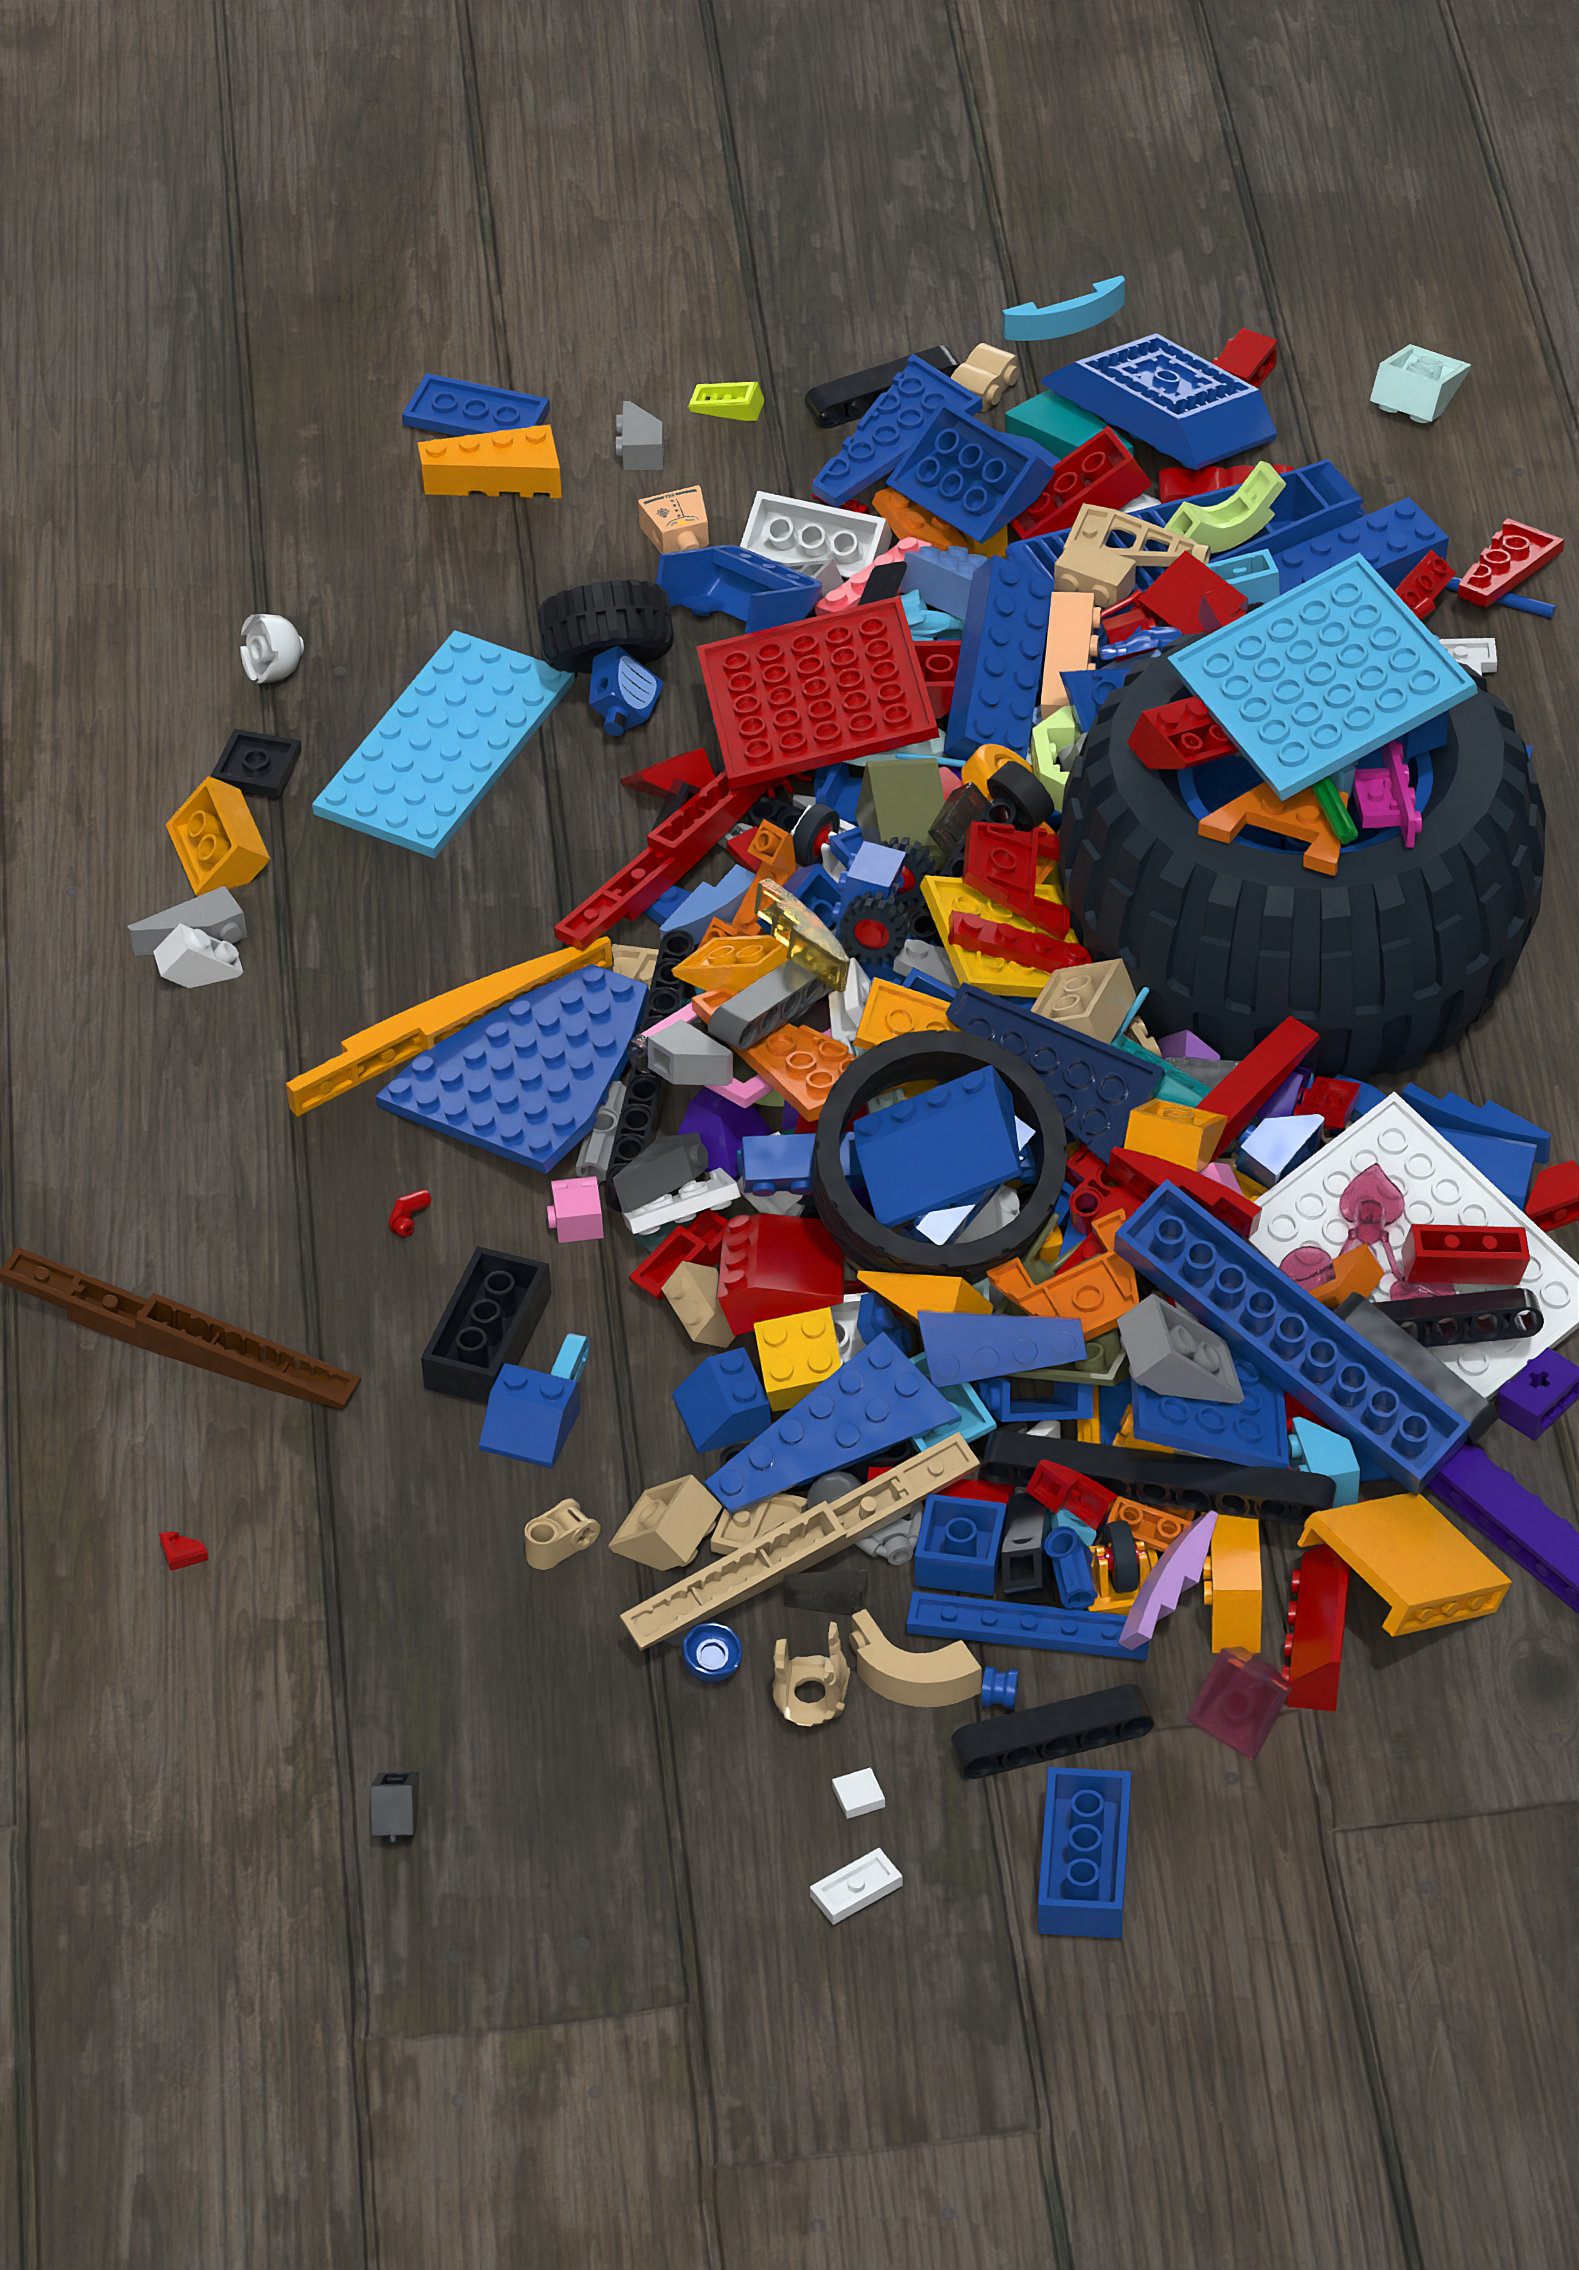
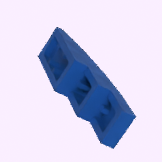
M1412 1083L1402 1091L1401 1098L1429 1125L1536 1144L1535 1163L1545 1164L1549 1160L1551 1134L1491 1100L1482 1108H1479L1452 1092H1449L1440 1100Z

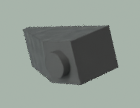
M699 1132L659 1137L612 1178L623 1213H630L693 1181L709 1167L707 1163V1149L701 1142Z

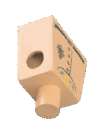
M699 485L638 500L640 527L661 554L705 548L709 544L708 521Z

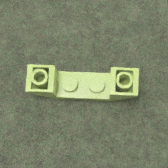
M1063 706L1032 729L1031 762L1033 772L1050 794L1054 803V810L1062 813L1064 788L1070 772H1060V766L1056 764V757H1058L1059 751L1074 745V742L1081 736L1076 720L1073 719L1071 706Z

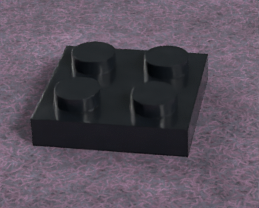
M234 729L211 777L240 789L241 792L279 798L302 751L301 741Z

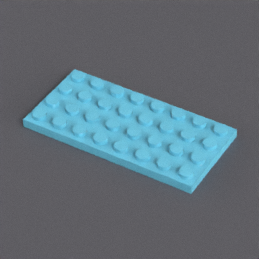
M454 630L313 802V814L435 859L575 683L574 672L556 671L544 661Z

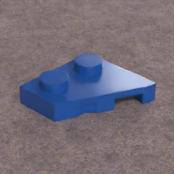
M876 1292L862 1294L857 1328L863 1342L868 1345L884 1332L908 1358V1352L912 1347L909 1331L900 1324L893 1315L891 1308L884 1304Z

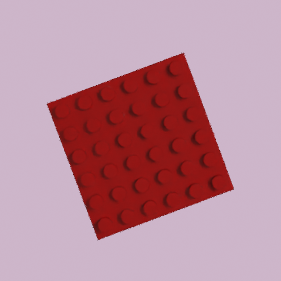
M900 596L696 647L731 789L750 786L755 783L782 778L791 774L818 769L823 766L854 760L859 757L886 752L915 743H923L940 737Z

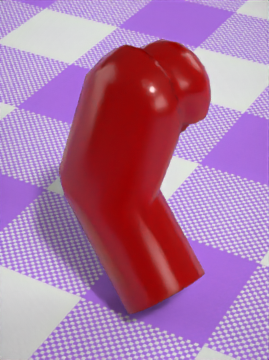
M421 1189L399 1197L396 1200L388 1220L392 1233H397L400 1237H407L412 1234L414 1230L411 1227L415 1226L414 1221L410 1219L412 1213L431 1205V1196L427 1190Z

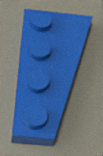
M932 1310L917 1311L931 1382L935 1388L1088 1359L1080 1318L1031 1315L1010 1316L1008 1314L993 1313L972 1314L955 1311L934 1312Z

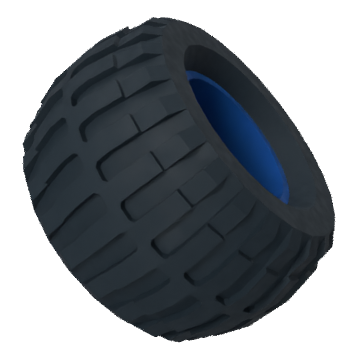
M1206 631L1198 634H1184L1164 646L1160 656L1142 659L1126 675L1123 687L1109 692L1100 709L1099 716H1096L1085 737L1079 756H1075L1064 788L1062 824L1059 830V883L1065 897V906L1069 907L1070 928L1074 930L1079 944L1088 949L1091 954L1092 963L1122 958L1136 998L1144 987L1149 989L1148 995L1135 1016L1139 1015L1147 1029L1148 1036L1145 1037H1153L1158 1045L1160 1038L1188 1030L1220 1055V1061L1216 1064L1197 1070L1200 1072L1215 1071L1228 1075L1268 1035L1291 1016L1320 1035V1039L1297 1066L1313 1069L1314 1081L1317 1076L1334 1079L1337 1074H1341L1367 1084L1370 1081V1077L1384 1072L1395 1075L1418 1067L1421 1064L1424 1053L1442 1052L1460 1041L1466 1025L1478 1022L1492 1006L1495 996L1508 983L1518 963L1521 952L1540 912L1545 860L1546 811L1532 763L1529 761L1525 742L1515 730L1512 713L1500 697L1488 693L1486 679L1467 664L1459 663L1475 681L1478 693L1449 709L1446 745L1410 758L1408 764V787H1413L1415 790L1416 803L1414 811H1420L1422 818V830L1420 834H1415L1414 848L1405 847L1400 826L1379 829L1362 828L1353 790H1351L1347 811L1358 831V837L1347 845L1341 844L1337 874L1332 876L1303 867L1304 853L1312 844L1304 840L1251 824H1245L1230 844L1198 835L1199 821L1265 781L1246 758L1236 757V753L1186 769H1148L1127 744L1142 711L1193 697L1191 692L1169 667L1167 657L1208 635Z

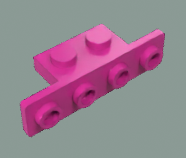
M1394 739L1383 745L1382 759L1385 768L1355 769L1352 790L1362 828L1379 829L1400 826L1405 847L1414 848L1415 834H1420L1422 830V818L1420 811H1414L1416 803L1415 790L1413 787H1408L1409 768L1407 764H1402V742H1396Z

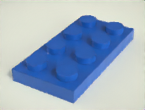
M426 373L402 413V422L406 426L459 437L500 430L541 426L550 410L549 398Z

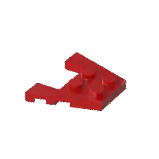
M972 821L966 830L962 882L1063 941L1069 932V907L1035 896L1037 854L1059 861V835L1046 834V828L1034 827L1031 832L1015 831L1014 825Z

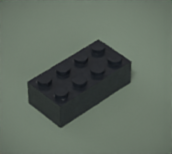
M477 1246L421 1357L424 1388L488 1404L490 1392L504 1363L517 1366L552 1294L549 1264Z

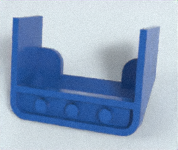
M719 545L660 554L656 583L668 594L670 607L683 605L690 608L692 614L699 616H709L712 611L721 610L746 621L745 634L804 620L820 599L822 582L748 549L734 545Z

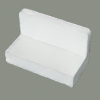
M855 957L841 963L843 988L830 993L828 996L832 1038L837 1041L842 1037H847L849 1042L855 1039L871 986L870 979Z

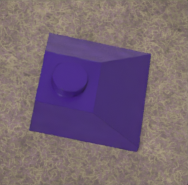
M704 1086L690 1101L677 1135L699 1132L701 1142L706 1147L708 1153L707 1163L709 1167L704 1172L710 1174L709 1172L722 1168L736 1182L739 1179L737 1151L741 1149L742 1137L769 1136L774 1132L752 1105L743 1108Z

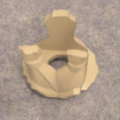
M830 1622L829 1627L830 1658L815 1655L795 1657L789 1661L788 1638L776 1641L773 1651L775 1663V1679L772 1684L773 1699L776 1707L784 1715V1718L791 1720L797 1725L810 1727L822 1725L830 1719L837 1718L843 1714L845 1708L843 1701L846 1695L850 1668L847 1667L846 1659L840 1650L839 1632L835 1622ZM806 1681H817L825 1686L826 1694L818 1702L805 1703L800 1701L794 1692L797 1686H801Z

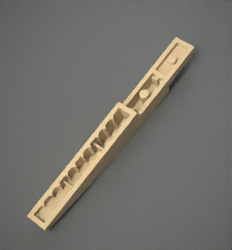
M957 1432L830 1504L826 1501L818 1504L621 1614L620 1620L640 1651L771 1588L909 1514L912 1506L925 1500L928 1494H935L978 1470L980 1462L960 1432Z

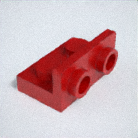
M1317 1076L1311 1088L1304 1090L1302 1104L1296 1105L1293 1116L1320 1114L1325 1118L1324 1129L1344 1128L1360 1098L1361 1083Z

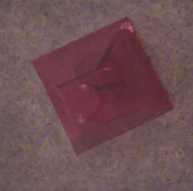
M1222 1648L1186 1719L1249 1759L1256 1760L1292 1688L1274 1666L1245 1648Z

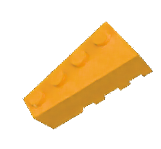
M550 424L418 442L420 471L425 495L468 496L471 491H481L487 496L500 497V492H520V497L534 498V493H550V498H562L560 467Z
M1218 1514L1207 1551L1209 1556H1206L1203 1565V1580H1210L1204 1581V1605H1211L1212 1653H1260L1262 1581L1258 1520Z

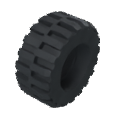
M632 579L628 581L611 580L610 582H594L590 585L576 586L573 589L563 590L555 596L546 598V601L541 603L537 611L544 661L552 669L554 668L559 672L592 674L593 658L616 646L621 647L643 665L648 661L659 659L661 655L667 654L675 640L668 594L659 584H653L651 581L640 582Z

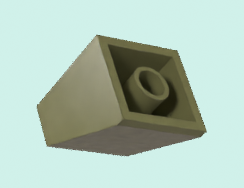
M921 758L866 762L855 812L864 841L880 845L885 840L889 844L893 837H898L899 843H901L903 837L910 838L909 844L914 846L917 840L922 843L919 848L920 851L928 848L931 852L928 859L934 858L936 864L933 869L942 871L949 860L952 839L937 759Z

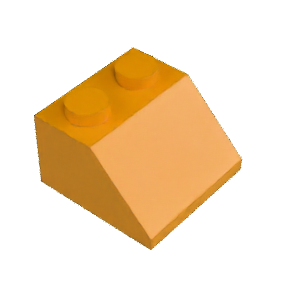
M1155 1098L1130 1111L1124 1149L1156 1156L1199 1172L1208 1166L1225 1128L1228 1116Z

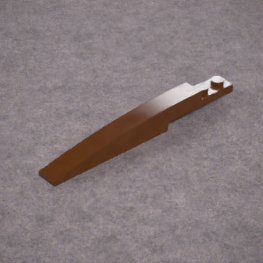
M19 1246L14 1249L0 1270V1283L66 1309L67 1319L156 1354L264 1389L344 1409L361 1382V1377L154 1292L148 1300Z

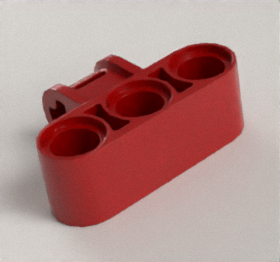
M1080 1142V1148L1066 1162L1065 1178L1076 1187L1069 1199L1072 1226L1077 1232L1089 1235L1093 1230L1090 1222L1124 1184L1107 1173L1108 1167ZM1112 1181L1120 1183L1115 1187H1108L1105 1185ZM1084 1208L1095 1209L1091 1213L1080 1212V1210Z

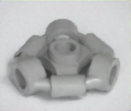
M917 1503L912 1506L909 1514L854 1544L872 1557L880 1555L887 1558L889 1563L893 1565L907 1562L913 1556V1549L917 1545L924 1513L923 1503Z

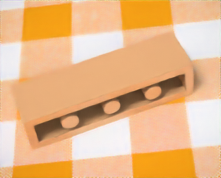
M1052 592L1041 695L1042 721L1063 706H1070L1059 671L1096 670V663H1091L1092 656L1098 657L1099 636L1094 635V628H1101V607H1095L1094 593Z

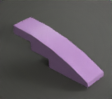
M1211 1510L1194 1520L1168 1546L1144 1581L1129 1611L1118 1644L1133 1650L1152 1638L1156 1622L1175 1611L1180 1593L1199 1583L1218 1513Z

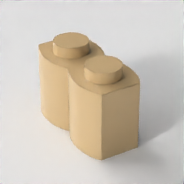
M981 343L974 348L967 361L954 371L951 379L981 397L983 409L980 411L985 412L992 405H996L1001 398L1002 392L1017 381L1019 376L1017 356Z

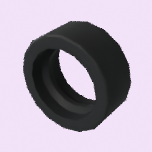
M1015 761L1005 763L987 780V788L993 800L1003 798L1011 801L1016 808L1018 826L1025 830L1032 831L1034 827H1038L1054 812L1053 800L1044 785L1026 767Z

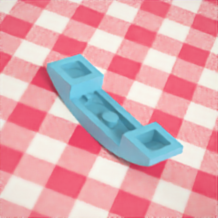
M1118 276L1092 284V294L1037 309L1033 302L1002 310L1003 337L1005 340L1015 341L1044 340L1074 334L1093 327L1111 317L1125 305V279L1123 276Z

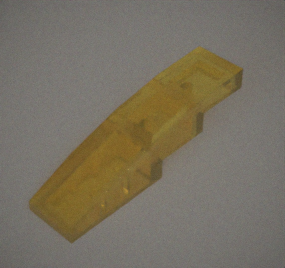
M768 877L758 882L754 913L772 924L770 935L788 947L787 958L839 993L846 990L850 959L836 937L811 910Z

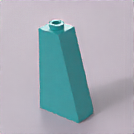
M1048 389L1005 412V433L1032 439L1060 460L1108 426L1092 412L1079 408L1077 403L1068 398L1055 395L1052 389ZM1112 429L1134 457V446Z

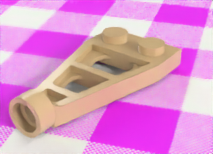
M1083 503L1063 547L1064 552L1074 539L1135 560L1136 566L1169 567L1185 550L1204 565L1209 564L1211 553L1210 546L1197 544V541L1115 509ZM1112 530H1122L1136 537L1133 547L1126 549L1109 548L1105 544ZM1148 539L1169 546L1167 552L1143 551Z

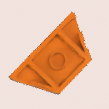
M892 487L876 492L872 504L879 514L887 520L890 528L899 540L910 536L931 543L933 547L939 548L940 551L948 550L949 546H960L969 549L968 554H976L956 527Z

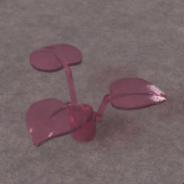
M1378 1163L1369 1166L1358 1174L1345 1188L1340 1198L1339 1209L1343 1218L1354 1224L1353 1228L1348 1230V1237L1338 1256L1347 1253L1355 1239H1358L1362 1244L1367 1243L1368 1245H1373L1380 1240L1382 1241L1392 1274L1398 1279L1390 1287L1389 1296L1391 1301L1456 1294L1452 1284L1406 1283L1405 1274L1398 1268L1389 1241V1232L1385 1231V1226L1394 1223L1404 1212L1405 1202L1403 1194L1387 1177ZM1302 1246L1291 1251L1284 1257L1278 1268L1307 1292L1336 1278L1333 1262L1328 1252L1314 1246Z

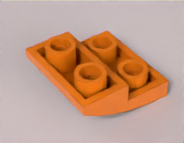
M1118 1496L1111 1509L1107 1523L1127 1521L1134 1542L1143 1541L1144 1546L1165 1552L1168 1546L1192 1522L1195 1511L1140 1504Z

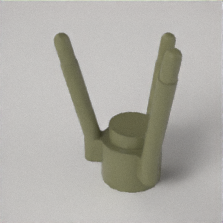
M1057 1213L1051 1216L1026 1255L1020 1260L1034 1285L1053 1278L1055 1271L1067 1261L1083 1242H1078L1050 1265L1042 1258H1039L1037 1261L1033 1260L1059 1219ZM1096 1254L1095 1256H1093V1257H1091V1258H1089V1259H1086L1085 1261H1083V1262L1077 1264L1076 1266H1079V1265H1081V1264H1083V1263H1085V1262H1087V1261H1089V1260H1091V1259H1094V1258H1096V1257H1098V1256H1100V1255H1102V1254Z

